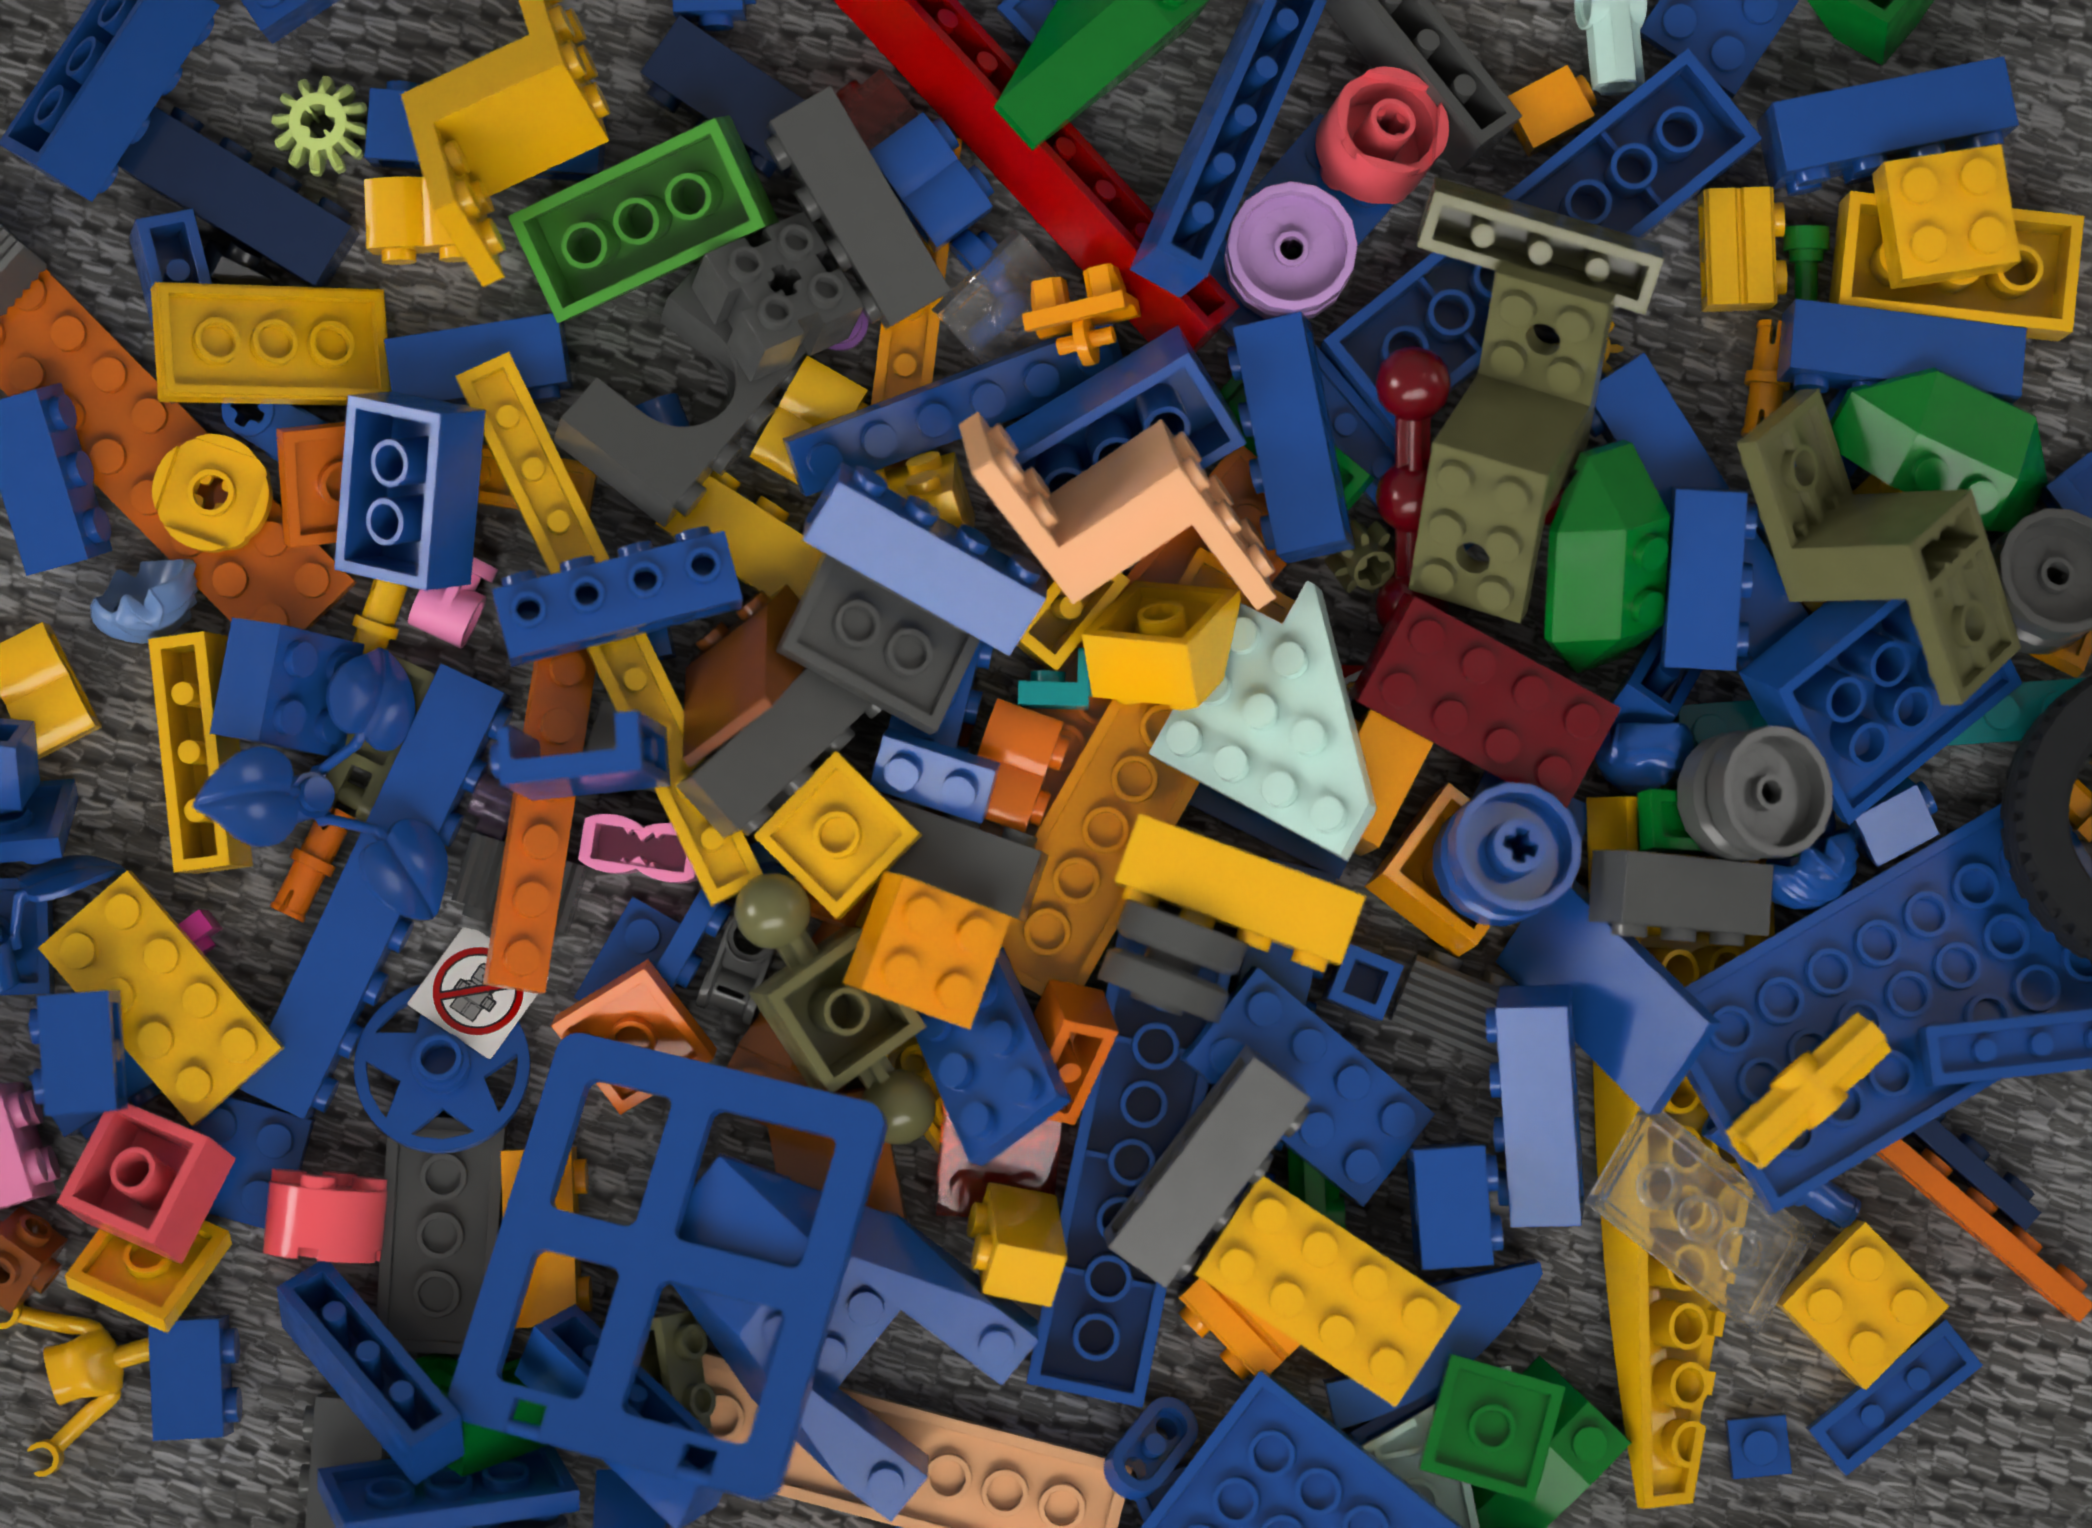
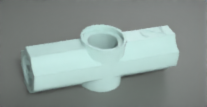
M1574 0L1576 23L1581 30H1586L1591 89L1599 92L1600 95H1621L1635 91L1645 83L1640 29L1646 17L1647 0Z

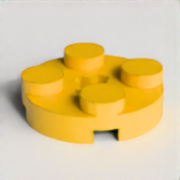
M205 434L195 437L196 439L186 441L180 447L176 446L158 465L152 484L153 503L158 511L161 522L165 525V529L180 543L202 552L218 553L244 547L262 529L270 514L273 490L269 469L261 462L252 449L240 441L225 435ZM214 477L223 479L222 489L228 493L226 501L224 503H216L213 510L204 509L205 499L197 494L199 486L201 484L211 485Z

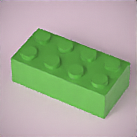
M730 115L711 119L508 216L557 324L585 314L702 259L708 252L743 237L747 238L779 222Z

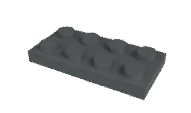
M435 1117L415 1135L445 1139L465 1135L472 1131L455 1118ZM507 1125L495 1136L473 1148L444 1154L413 1150L387 1136L384 1179H388V1195L383 1248L381 1251V1261L379 1262L376 1316L407 1352L461 1354L502 1223L501 1151L506 1149Z

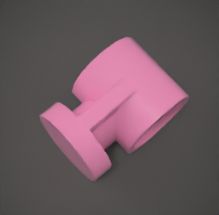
M473 557L470 585L427 591L420 589L410 610L408 624L460 649L463 648L471 637L486 602V596L476 592L481 579L493 583L498 569Z

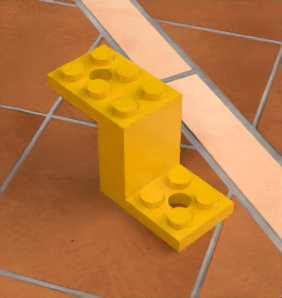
M519 0L529 35L401 94L432 209L482 287L505 278L498 257V253L505 250V245L494 221L491 218H487V214L494 211L490 196L609 141L602 118L609 115L610 110L598 84L590 82V80L598 77L595 64L584 45L579 46V43L587 40L586 35L574 10L570 8L564 11L562 6L558 4L563 0Z

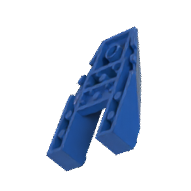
M719 1153L693 1186L680 1228V1238L685 1242L793 1268L798 1266L803 1259L823 1191L791 1181V1177ZM865 1206L796 1442L844 1488L892 1522L928 1478V1455L838 1387L900 1310L1000 1385L1005 1383L1039 1341L1038 1320L1010 1299L982 1294L979 1275L898 1214L887 1210L884 1213ZM672 1284L751 1399L759 1405L784 1323L783 1313L763 1306Z

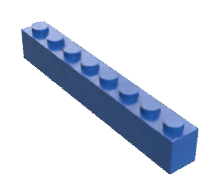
M440 663L366 822L381 826L387 833L390 826L398 820L416 819L434 829L443 844L450 847L464 819L463 815L456 812L466 791L471 794L476 793L488 769L489 763L481 759L491 738L497 741V726L509 725L513 710L506 707L510 695ZM362 832L269 1027L270 1031L285 1048L240 1088V1090L302 1119L313 1118L316 1109L325 1113L330 1106L339 1086V1081L332 1078L341 1056L350 1059L356 1051L360 1036L364 1030L363 1027L357 1025L366 1003L375 1006L379 1001L389 979V974L382 972L384 964L391 950L397 953L402 951L414 926V921L386 907L365 885L360 872L359 856L367 845L377 840L372 835Z

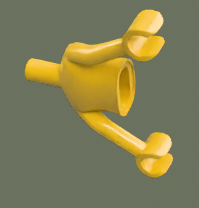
M22 1303L13 1311L9 1321L0 1323V1329L10 1328L21 1323L53 1332L80 1335L68 1342L44 1347L45 1367L57 1404L62 1406L77 1399L97 1397L81 1408L51 1439L38 1441L28 1448L27 1452L38 1448H46L51 1452L53 1456L52 1465L49 1468H43L33 1473L38 1477H44L59 1470L63 1465L64 1451L118 1402L123 1388L124 1368L150 1361L149 1337L117 1345L109 1331L96 1320L24 1306Z

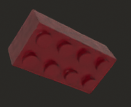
M1405 592L1348 694L1349 697L1509 783L1532 784L1554 795L1566 809L1621 710L1617 705Z

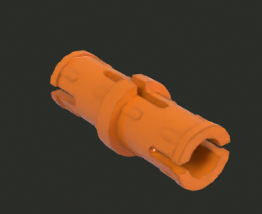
M331 807L330 813L333 815L356 820L353 816L337 808ZM314 820L301 848L294 847L289 857L294 862L278 894L269 907L304 923L306 920L305 916L326 876L332 878L336 870L332 863L349 829L332 825L321 827Z

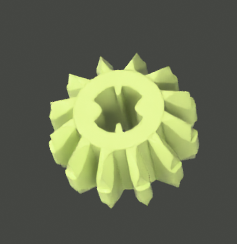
M323 76L319 82L318 91L314 92L310 83L306 79H302L298 82V88L303 97L297 101L287 93H283L280 97V101L290 110V114L279 113L272 116V124L275 127L287 130L280 134L274 140V143L280 151L293 149L288 162L296 169L304 166L309 160L310 172L314 176L321 177L325 171L326 160L329 159L331 166L338 174L344 173L346 171V164L341 157L342 154L347 151L357 160H361L364 156V152L353 142V139H366L367 125L358 123V121L368 115V106L364 102L352 103L356 91L349 84H345L335 92L332 78ZM326 114L334 124V127L330 133L324 129L323 131L326 136L318 138L309 127L313 120L320 123L318 116Z

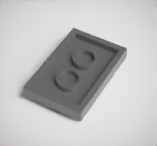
M823 552L778 644L776 652L931 735L938 731L980 639Z

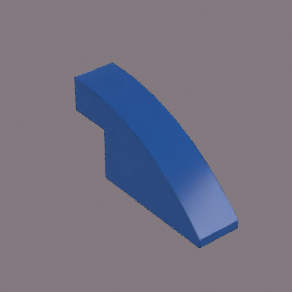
M1533 1259L1427 1283L1455 1301L1461 1308L1400 1402L1394 1407L1346 1374L1323 1379L1333 1424L1339 1429L1376 1419L1416 1401L1440 1386L1449 1354L1471 1360L1478 1357L1508 1326L1534 1290L1543 1274L1540 1262Z

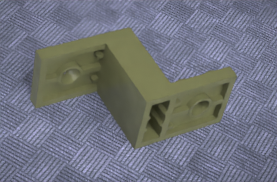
M1501 263L1495 272L1478 374L1433 441L1409 590L1521 623L1528 611L1545 515L1574 468L1579 454L1584 451L1588 444L1616 299L1615 293L1510 263ZM1546 324L1551 326L1559 335L1560 343L1548 344L1541 341L1536 336L1533 325ZM1471 542L1482 546L1490 560L1477 561L1471 558L1466 553L1463 544Z
M1820 389L1799 390L1737 442L1741 462L1747 473L1758 506L1759 517L1764 524L1776 560V568L1782 579L1789 602L1907 599L1911 609V619L1917 628L1928 662V672L1934 681L1941 705H1962L2021 649L1972 489L1853 494Z

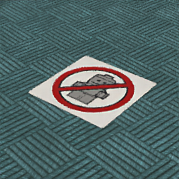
M463 927L408 1001V1006L447 1032L460 1038L465 1044L487 1059H491L538 994L483 985L490 938L478 930Z

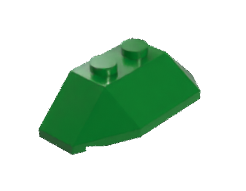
M1935 367L1893 377L1870 386L1864 384L1849 388L1830 421L1840 454L1894 488L1903 492L1972 489L1983 527L1988 531L2008 532L2021 519L2030 515L2042 495L2041 488L2048 484L2037 417L2033 413Z
M1624 439L1579 454L1574 467L1577 474L1566 488L1549 529L1544 639L1555 653L1565 661L1564 664L1568 669L1575 673L1621 659L1664 625L1670 515L1634 445Z

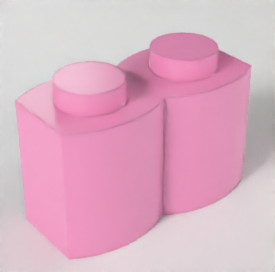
M597 814L585 818L578 859L585 865L611 874H632L640 871L648 877L668 883L682 884L698 880L671 823H657L644 826L635 820L616 814Z

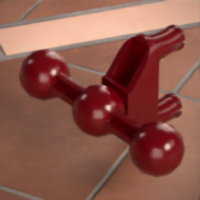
M1414 346L1393 351L1380 365L1376 379L1378 400L1387 412L1396 416L1395 463L1380 477L1375 494L1379 514L1387 524L1395 528V573L1380 587L1375 603L1377 619L1383 629L1404 592L1421 599L1448 614L1449 610L1448 601L1409 590L1430 464L1431 417L1446 404L1451 387L1448 367L1441 357L1428 349ZM1567 487L1560 489L1545 515L1544 525L1552 524Z

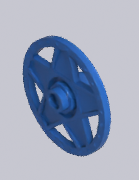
M419 984L389 999L366 1024L357 1044L354 1059L356 1090L369 1118L380 1131L395 1142L407 1148L426 1153L444 1154L464 1151L495 1136L510 1122L520 1108L530 1080L531 1060L528 1043L519 1021L491 1059L486 1058L465 1044L460 1038L447 1032L422 1014H420L416 1033L379 1032L398 1011L409 1006L408 1001L421 985ZM517 1058L518 1063L514 1086L504 1106L498 1112L485 1079ZM368 1064L400 1082L387 1117L380 1111L371 1094L367 1073ZM442 1111H445L472 1131L465 1135L445 1139L415 1135Z

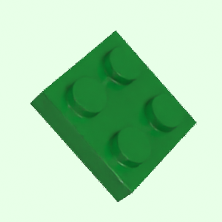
M1449 1354L1417 1469L1535 1502L1566 1387Z

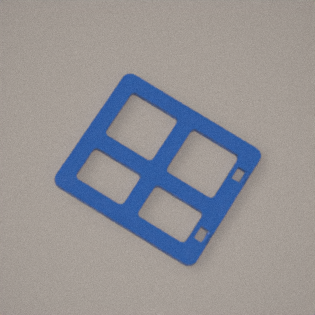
M573 1033L566 1036L555 1050L449 1389L448 1401L461 1415V1421L755 1501H765L774 1497L780 1491L785 1479L886 1137L888 1126L884 1113L870 1102L585 1033ZM598 1082L669 1098L671 1102V1109L638 1217L629 1226H622L559 1210L555 1205L556 1195L591 1086ZM726 1112L835 1140L836 1148L803 1259L798 1266L788 1268L681 1240L680 1228L711 1126L718 1114ZM544 1252H552L614 1268L619 1275L585 1390L577 1399H568L505 1382L502 1378V1369L537 1258ZM669 1284L681 1285L778 1310L783 1313L784 1323L751 1434L743 1443H733L630 1415L627 1411L628 1399L659 1297L663 1288ZM519 1399L547 1407L541 1427L514 1420ZM689 1445L718 1452L712 1472L683 1465Z

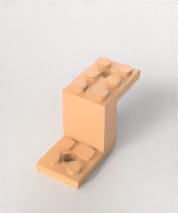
M976 412L959 424L973 476L1073 604L1191 525L1194 526L1256 610L1277 598L1268 577L1276 571L1263 550L1266 545L1259 532L1247 517L1241 521L1231 507L1234 504L1233 499L1220 479L1215 474L1210 478L1207 477L1199 465V462L1202 461L1201 456L1188 436L1183 431L1174 436L1162 419L1052 493H1050L1047 485L1033 467L1024 472L1014 457L1018 454V450L1000 424L991 428L979 412Z

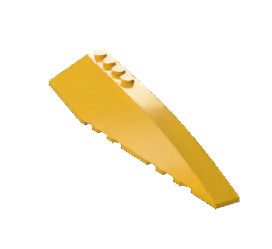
M1637 796L1586 797L1589 894L1593 850L1644 852L1640 851ZM1648 852V853H1658V854H1668V855H1678V856H1688V857L1717 859V858H1715V857H1713V856H1709V855H1693V854H1676V853ZM1759 859L1744 862L1766 864L1767 859ZM1771 901L1769 936L1745 935L1744 946L1709 944V933L1697 932L1696 942L1660 940L1661 928L1648 927L1647 938H1634L1686 987L1774 936V902ZM1593 1060L1596 1158L1604 1267L1625 1435L1631 1442L1627 1448L1637 1507L1648 1509L1692 1504L1706 1427L1700 1423L1702 1408L1707 1395L1712 1396L1716 1372L1709 1371L1715 1336H1723L1726 1313L1720 1312L1725 1283L1732 1284L1748 1187L1742 1183L1744 1172L1735 1157L1702 1136V1127L1709 1114L1686 1076L1661 1113L1647 1115Z

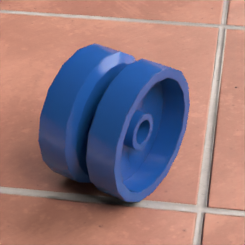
M1507 782L1482 791L1471 801L1460 807L1442 824L1433 845V873L1441 894L1459 914L1481 925L1509 926L1529 919L1540 910L1553 904L1572 886L1581 865V837L1573 816L1554 795L1532 784Z

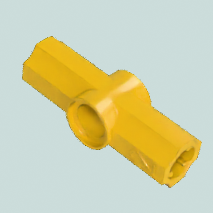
M1858 1012L1851 1015L1812 1052L1806 1051L1781 1071L1769 1083L1768 1086L1771 1089L1732 1122V1125L1725 1131L1731 1140V1145L1745 1160L1755 1165L1758 1169L1764 1168L1804 1130H1812L1840 1107L1849 1097L1846 1092L1871 1072L1880 1061L1885 1059V1056L1892 1051L1886 1041V1036L1872 1021L1867 1020Z

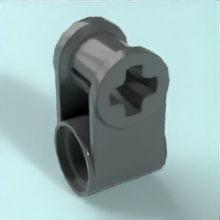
M734 917L727 925L717 954L712 959L697 997L696 1006L703 1009L708 1005L741 1016L742 1023L751 1026L759 1008L748 992L769 978L768 974L777 950L764 948L759 953H750L744 950L738 942L739 928ZM721 986L742 993L744 997L723 990Z

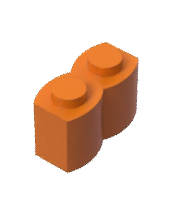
M997 698L977 756L1001 763L985 821L1026 833L1029 823L1037 826L1041 825L1051 797V793L1041 790L1048 768L1060 771L1071 740L1070 737L1061 735L1064 721Z

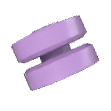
M1291 181L1265 187L1245 201L1232 221L1224 257L1229 286L1243 306L1264 319L1300 311L1307 319L1315 318L1336 302L1354 269L1358 244L1352 219L1338 199L1317 186ZM1295 245L1301 250L1299 258L1290 260L1282 255L1280 246L1285 250H1289Z

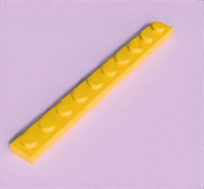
M510 352L456 375L457 384L468 406L486 410L483 437L549 573L561 572L559 567L561 563L582 556H594L595 563L609 560L610 558ZM644 633L586 648L616 712L638 710L667 728L671 786L654 788L711 907L739 894L747 882L763 873L742 830L723 838L676 786L706 756L691 768L682 759L684 710L647 634Z

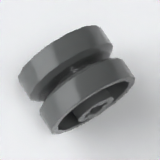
M2046 508L2021 519L1990 546L2021 645L2020 652L2024 654H2051L2071 646L2081 639L2085 633L2092 631L2091 518L2071 509Z
M1764 726L1751 728L1746 731L1720 733L1705 739L1686 757L1678 778L1677 807L1684 828L1701 850L1718 860L1744 862L1762 858H1781L1806 850L1824 832L1832 811L1833 782L1825 758L1809 738L1788 727Z
M1127 899L1116 928L1123 937L1148 946L1145 957L1119 947L1109 949L1097 978L1132 991L1130 997L1179 1016H1182L1183 1011L1219 1024L1229 995L1222 986L1197 977L1200 967L1226 976L1237 974L1248 945L1179 917Z

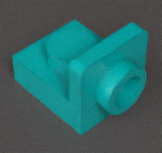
M1078 647L1077 682H1066V672L1046 670L1031 671L1030 681H1018V706L1027 709L1088 710L1089 697H1092L1084 648Z

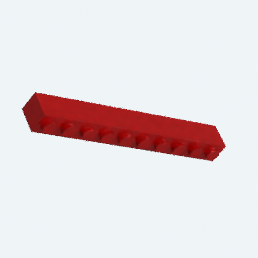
M834 0L838 7L871 40L879 52L895 66L915 88L917 93L930 104L953 129L955 134L965 142L994 174L996 179L1011 192L1032 215L1034 220L1046 230L1082 271L1106 263H1111L1119 268L1126 292L1138 299L1141 317L1129 319L1128 321L1148 342L1178 325L1194 351L1197 352L1238 310L1240 306L1210 273L1179 298L1130 270L1154 213L1070 122L1036 149L1031 150L993 108L1018 65L958 0Z

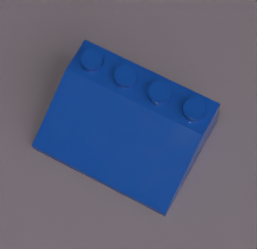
M1907 599L1827 601L1739 672L1766 723L1769 726L1792 728L1812 741L1825 758L1833 782L1832 809L1841 821L1848 825L2022 684L2011 659H2009L1962 705H1941L1934 681L1928 672V662L1917 628L1912 622L1911 609Z

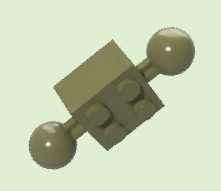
M766 873L754 877L743 886L737 896L735 903L737 926L743 936L751 943L766 949H776L787 966L748 993L810 1088L834 1093L858 1076L865 1087L861 1100L877 1106L887 1119L888 1127L884 1142L893 1145H903L919 1139L928 1131L934 1120L936 1102L933 1091L928 1083L919 1075L908 1070L894 1069L886 1055L926 1028L924 1022L914 1009L843 983L863 928L844 926L815 945L806 931L810 920L811 906L808 895L803 887L793 878L780 873Z

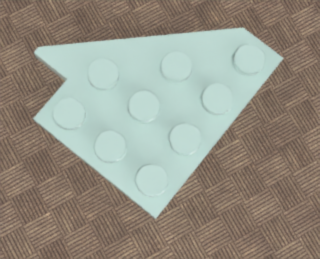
M1307 580L1283 624L1240 603L1224 680L1198 708L1188 710L1173 709L1148 754L1348 861L1377 807L1323 593L1314 583Z

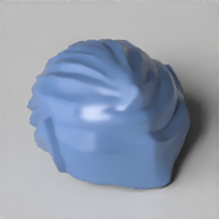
M190 559L140 562L139 572L136 577L121 569L116 570L103 596L95 597L91 603L92 622L104 634L125 642L145 644L149 643L148 639L171 635L191 619L190 609L197 604L194 596L199 591L196 586L197 579L194 576L196 563Z

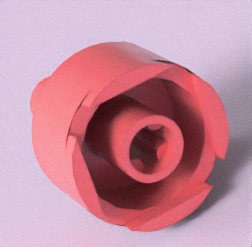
M1376 67L1367 70L1364 75L1351 80L1324 115L1317 129L1315 147L1321 166L1320 176L1323 182L1329 188L1342 191L1348 196L1372 204H1397L1402 202L1417 187L1446 147L1449 137V119L1442 102L1437 107L1426 93L1429 86L1420 77L1400 68Z
M272 1169L268 1189L263 1253L298 1259V1255L317 1258V1261L380 1262L383 1248L388 1179L361 1177L357 1173L323 1171L322 1175L307 1174V1171Z

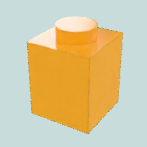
M1568 65L1507 96L1522 115L1513 126V130L1528 157L1589 126L1595 117L1591 108L1597 106L1595 95L1583 75L1574 77Z

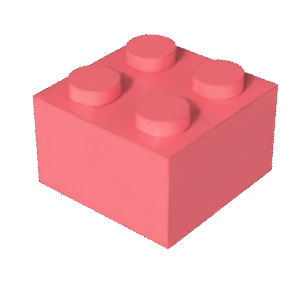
M128 1103V1109L103 1112L57 1203L89 1225L182 1264L236 1158L208 1136Z

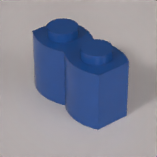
M922 112L871 149L870 153L912 225L935 253L991 212L993 205L988 197L994 193V190L977 166L972 165L966 169L953 152L954 149L959 147V143L945 122L939 117L931 122L926 114Z

